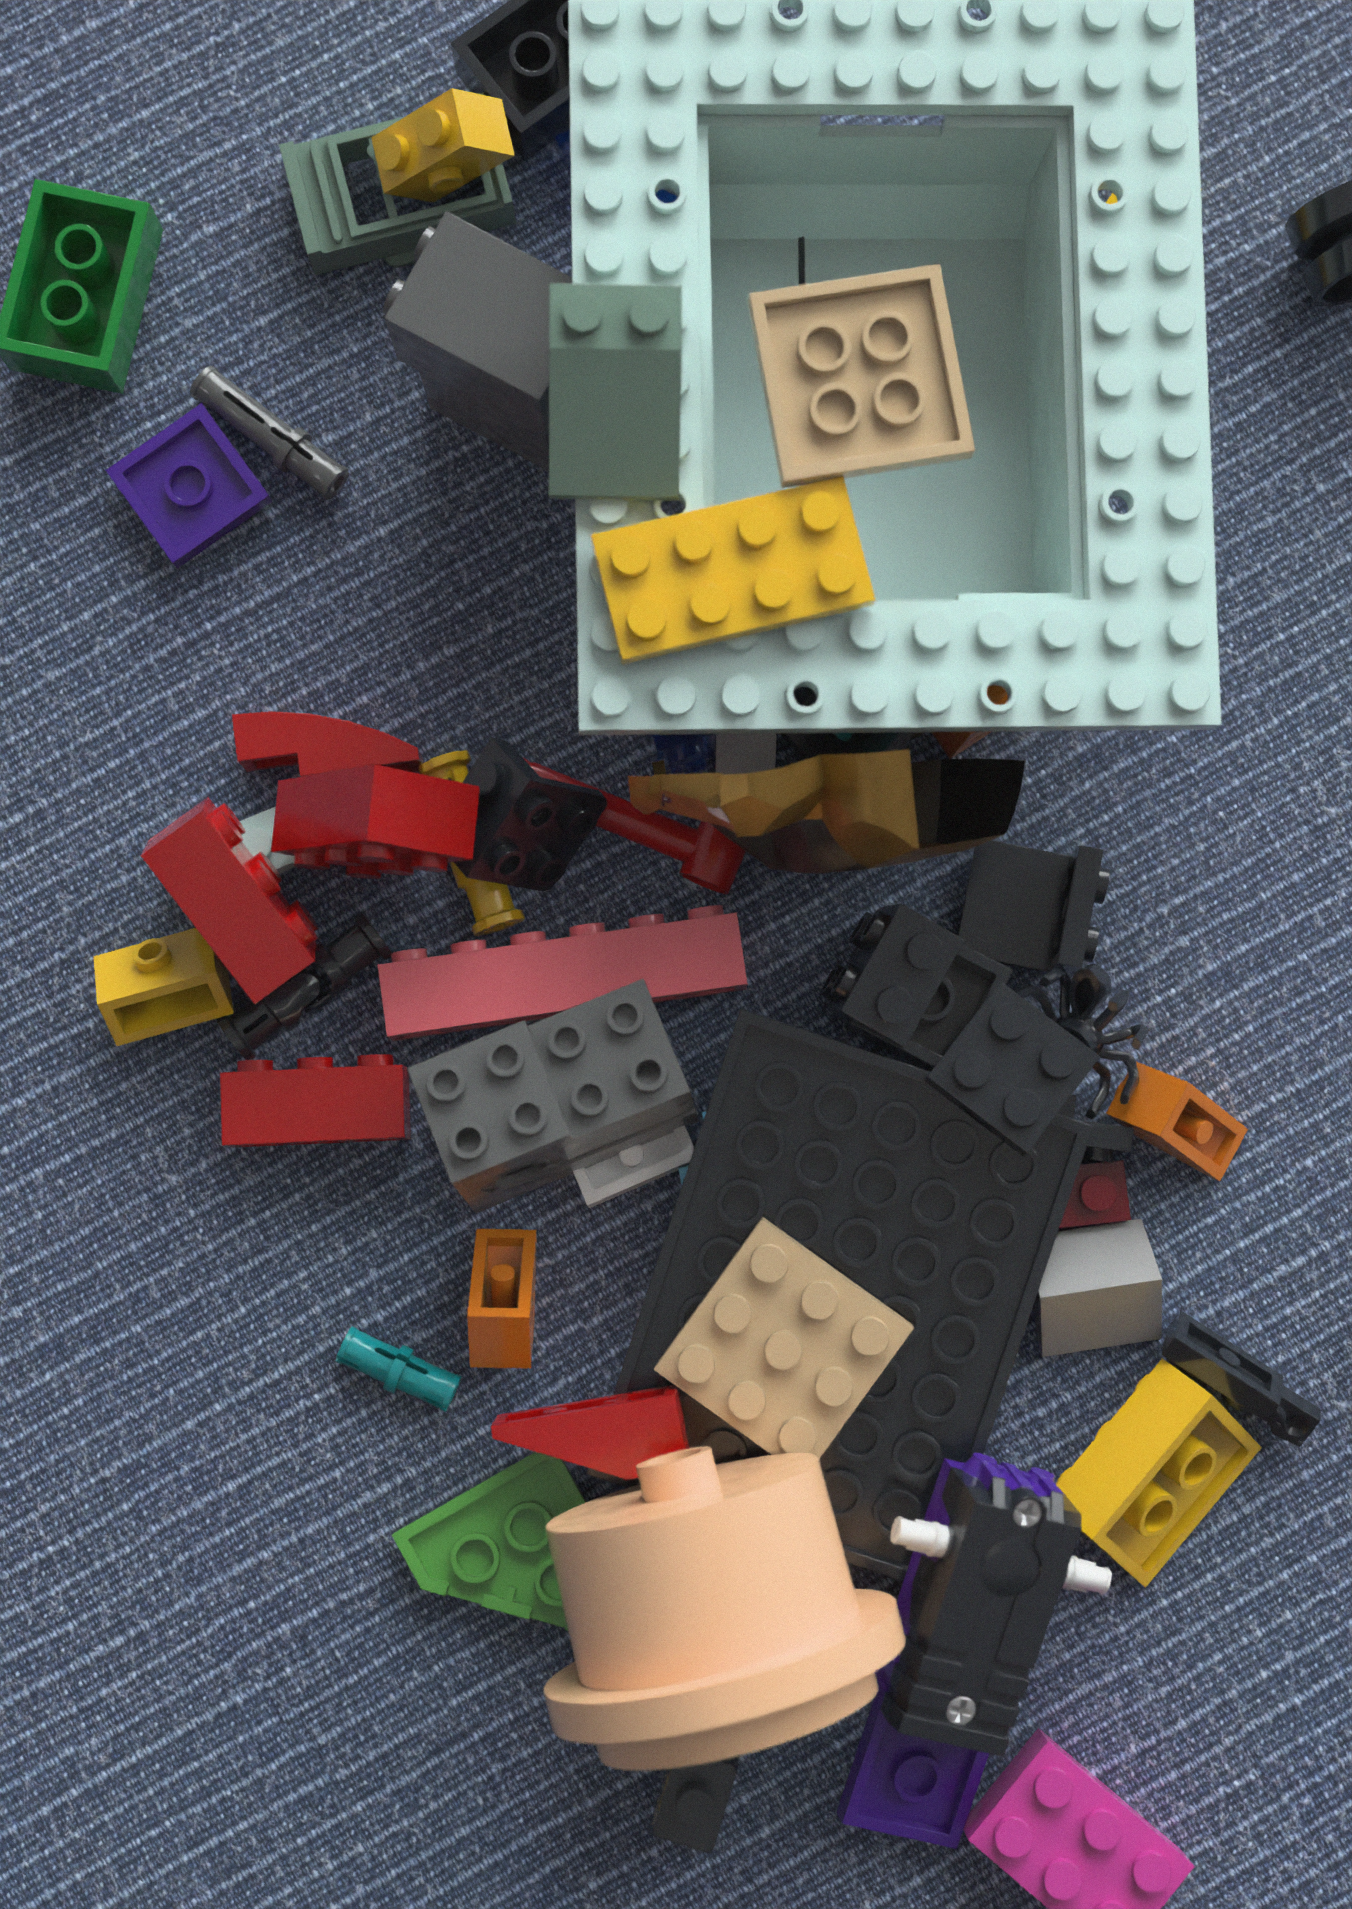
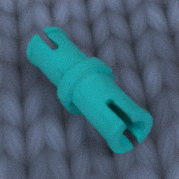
M351 1326L346 1334L335 1360L338 1364L346 1365L383 1382V1389L395 1394L398 1389L440 1408L443 1412L448 1410L462 1378L458 1374H453L414 1356L415 1349L406 1345H402L399 1349L371 1337Z

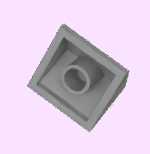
M1142 1219L1058 1231L1033 1305L1041 1357L1162 1339V1277Z

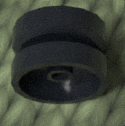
M1352 180L1304 204L1289 217L1285 224V229L1296 256L1300 259L1312 260L1303 276L1316 306L1331 307L1352 302Z

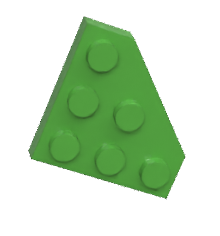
M533 1452L392 1534L394 1541L422 1590L443 1596L450 1595L481 1604L485 1608L528 1620L531 1618L560 1626L568 1631L545 1527L556 1516L587 1501L564 1460Z

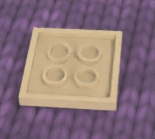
M940 264L749 293L747 303L781 488L806 485L840 476L850 478L972 458L975 446Z
M762 1217L656 1363L654 1370L771 1455L810 1453L818 1456L820 1459L914 1327L913 1324Z

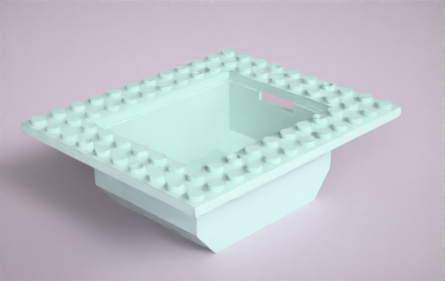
M568 0L572 284L682 286V368L678 498L684 506L682 513L793 488H781L747 302L749 293L799 286L798 238L803 236L805 238L806 284L940 264L975 446V452L970 459L844 478L876 599L873 606L621 665L590 541L591 534L668 517L660 507L664 500L575 499L579 735L1210 730L1218 728L1221 725L1194 0ZM784 7H792L799 12L800 16L797 19L788 20L780 15L779 10ZM971 8L981 9L986 14L987 19L982 21L974 20L968 15L967 10ZM820 115H945L941 125H820ZM663 189L678 196V199L673 203H662L655 194ZM1103 189L1112 191L1117 197V203H1104L1099 198L1098 191ZM1118 496L1124 499L1128 505V513L1116 514L1113 512L1108 504L1109 498ZM991 685L1003 687L1008 695L1007 703L1004 705L993 704L987 697V688ZM801 686L811 688L816 694V703L809 707L799 705L794 699L793 691Z

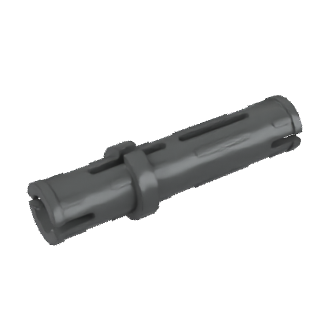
M214 366L206 367L196 377L190 389L191 397L202 402L232 425L238 432L245 435L273 457L272 463L283 473L292 471L322 494L321 496L326 500H330L341 490L348 479L349 469L344 465L341 466L312 444V436L301 427L295 429L290 427L261 405L259 401L252 398L218 372V369Z

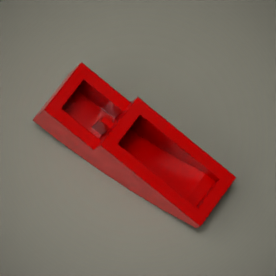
M272 711L232 714L237 761L247 772L299 765L300 777L374 764L415 772L419 771L418 767L424 763V759L417 747L385 732L348 720L310 713Z

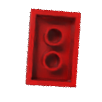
M375 764L278 780L271 852L294 856L293 866L305 869L328 870L330 869V864L346 866L345 875L364 879H380L382 873L410 876L414 875V869L428 872H446L448 862L473 860L480 786Z
M207 797L150 838L141 857L252 1002L256 1004L315 961L316 940L318 939L315 931L319 928L299 900L289 904L280 893L281 888L278 883L282 881V878L270 860L262 852L253 857L243 844L241 835L246 833L232 810L225 803L216 808L209 797Z

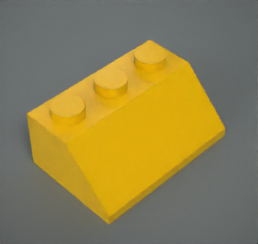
M1162 1358L1154 1369L1138 1382L1134 1393L1113 1418L1102 1425L1095 1439L1072 1467L1066 1469L1060 1475L1056 1486L1061 1489L1081 1513L1080 1532L1146 1588L1262 1447L1213 1395Z

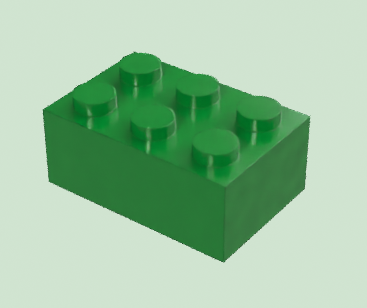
M39 179L34 180L0 314V358L10 370L123 394L163 234V228L150 203Z

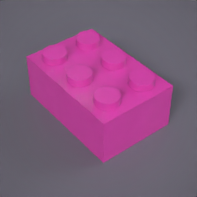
M1039 1728L971 1810L964 1827L967 1839L1048 1909H1161L1195 1867L1179 1847Z

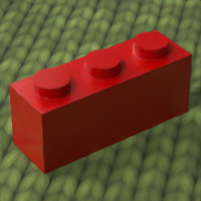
M393 1055L357 1056V1066L333 1067V1057L298 1058L297 1069L273 1070V1060L237 1061V1072H220L222 1146L240 1148L411 1140L409 1072L403 1064L393 1065Z

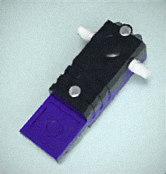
M974 1453L966 1463L944 1458L924 1521L919 1519L911 1521L900 1516L895 1519L891 1529V1542L896 1545H904L906 1549L913 1550L896 1602L906 1640L903 1649L895 1658L874 1671L878 1691L874 1696L836 1811L842 1824L957 1849L989 1753L1003 1757L1005 1755L1010 1740L1009 1727L1014 1728L1020 1711L1018 1700L1025 1696L1029 1684L1028 1671L1029 1668L1034 1669L1061 1588L1082 1592L1089 1590L1104 1595L1109 1590L1112 1576L1109 1568L1095 1566L1096 1563L1078 1559L1072 1555L1081 1531V1513L1061 1489L1056 1486L1052 1473L1036 1467H1032L1028 1472L1019 1470L1015 1465L1005 1462L997 1465V1461L994 1458L981 1453Z

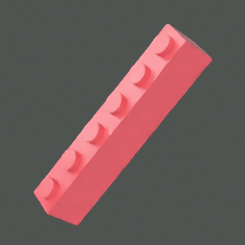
M722 905L705 906L688 910V920L665 923L663 914H650L628 919L629 928L605 931L604 923H588L570 927V937L546 940L544 931H534L510 936L511 945L487 949L486 940H471L450 945L451 954L428 957L427 949L424 948L391 953L392 963L377 965L387 1037L397 1041L514 1024L523 1020L525 1022L542 1020L641 979H644L653 1003L746 990L748 983L737 913L724 914Z

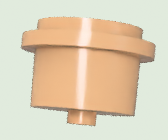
M709 1446L671 1452L636 1465L640 1481L639 1485L581 1504L556 1516L546 1524L545 1528L575 1662L557 1672L544 1686L547 1708L555 1735L571 1742L596 1744L599 1759L606 1766L622 1770H658L691 1766L755 1752L815 1732L851 1715L866 1705L878 1691L874 1671L895 1658L905 1645L906 1639L894 1597L882 1591L854 1589L819 1458L814 1454H776L715 1465L712 1450Z

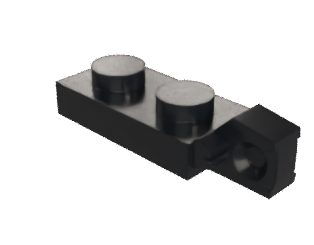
M1181 1310L1167 1327L1161 1355L1166 1357L1172 1366L1190 1379H1200L1219 1391L1223 1399L1234 1409L1244 1413L1251 1412L1267 1422V1425L1271 1427L1273 1435L1300 1447L1316 1426H1318L1321 1419V1409L1284 1386V1376Z

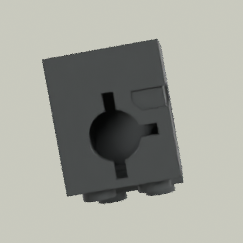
M446 211L436 229L429 226L423 232L414 251L413 259L416 261L414 268L406 282L401 279L395 282L383 306V313L386 314V325L397 359L419 371L430 409L549 471L550 283L572 284V277Z
M644 979L529 1026L523 1020L407 1068L450 1181L475 1213L569 1176L575 1170L583 1167L586 1169L619 1155V1152L638 1144L641 1146L673 1133L674 1129L684 1125L687 1127L699 1122L690 1089Z

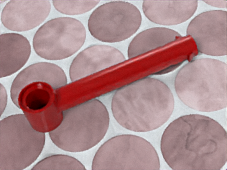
M524 758L542 778L599 790L605 796L608 803L597 821V827L683 862L679 872L682 877L709 890L721 894L729 893L746 851L730 841L709 822L701 821L698 829H695L656 812L648 815L643 814L630 801Z

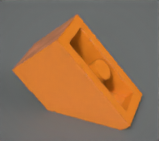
M1136 1061L1139 1071V1083L1129 1103H1120L1121 1093L1129 1078L1127 1073L1124 1081L1118 1086L1106 1114L1122 1126L1134 1128L1133 1134L1203 1174L1221 1181L1248 1129L1191 1083Z
M476 1229L467 1313L470 1367L531 1369L535 1324L536 1230Z

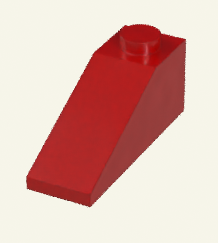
M676 1385L498 1414L491 1425L493 1439L623 1479L639 1478L636 1465L641 1462L671 1452L689 1449L680 1391Z

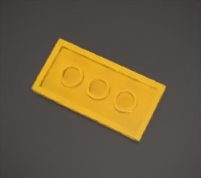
M844 476L591 534L590 541L621 665L873 606L876 600Z

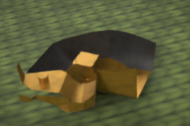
M909 750L866 754L819 755L783 768L746 774L722 775V773L666 774L664 760L653 762L654 776H628L631 804L643 814L648 815L661 809L709 822L730 841L771 870L822 874L910 863L965 851L1005 835L1016 810L1022 787L1025 760L973 758L941 759L910 763Z

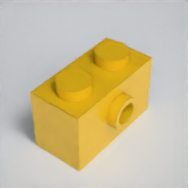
M454 88L449 89L371 137L383 193L428 202H436L515 156L502 99Z
M196 928L161 938L148 939L136 945L94 956L97 1006L116 1046L234 1014L228 969Z

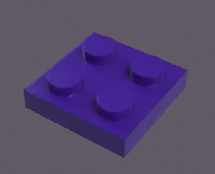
M202 403L105 470L177 569L273 502Z

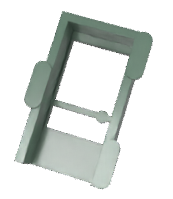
M404 117L295 145L293 141L279 144L306 252L315 275L385 258L387 263L395 268L415 264L416 261H414L413 256L420 237L429 226L436 229L446 211L485 232L516 224L513 201L503 164L501 163L481 175L486 194L398 216L393 196L383 193L371 137ZM370 158L375 162L389 219L358 226L343 167L347 164Z

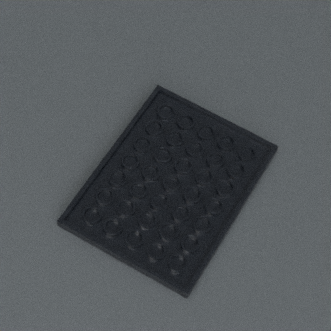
M741 1008L613 1395L674 1385L654 1370L656 1363L759 1220L764 1217L913 1324L914 1329L819 1459L846 1561L904 1581L913 1550L906 1549L904 1545H896L891 1542L893 1523L898 1516L911 1521H915V1519L924 1521L944 1458L966 1463L974 1453L984 1454L1093 1125L1057 1113L1030 1151L1023 1157L924 1082L931 1071ZM679 1388L689 1448L711 1447L715 1465L771 1455ZM591 1468L587 1472L588 1475L626 1488L640 1484L639 1478L623 1479Z

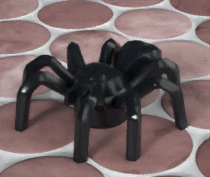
M1096 964L1082 967L1073 974L1072 980L1061 966H1056L1040 979L1039 983L1044 987H1048L1057 980L1060 981L1059 1018L1047 995L1038 987L1027 984L1015 990L1014 992L1022 998L1031 995L1037 999L1046 1016L1101 1056V1058L1125 1063L1129 1078L1121 1093L1120 1103L1128 1104L1139 1083V1071L1136 1060L1128 1052L1106 1049L1104 1045L1134 1038L1131 1045L1138 1050L1150 1029L1145 1025H1135L1107 1034H1103L1102 1030L1124 1008L1129 998V991H1118L1108 1002V1007L1095 1020L1092 1015L1106 1001L1112 991L1109 974ZM1099 1060L1092 1067L1100 1076L1099 1089L1086 1112V1117L1092 1120L1106 1101L1111 1082L1110 1070Z

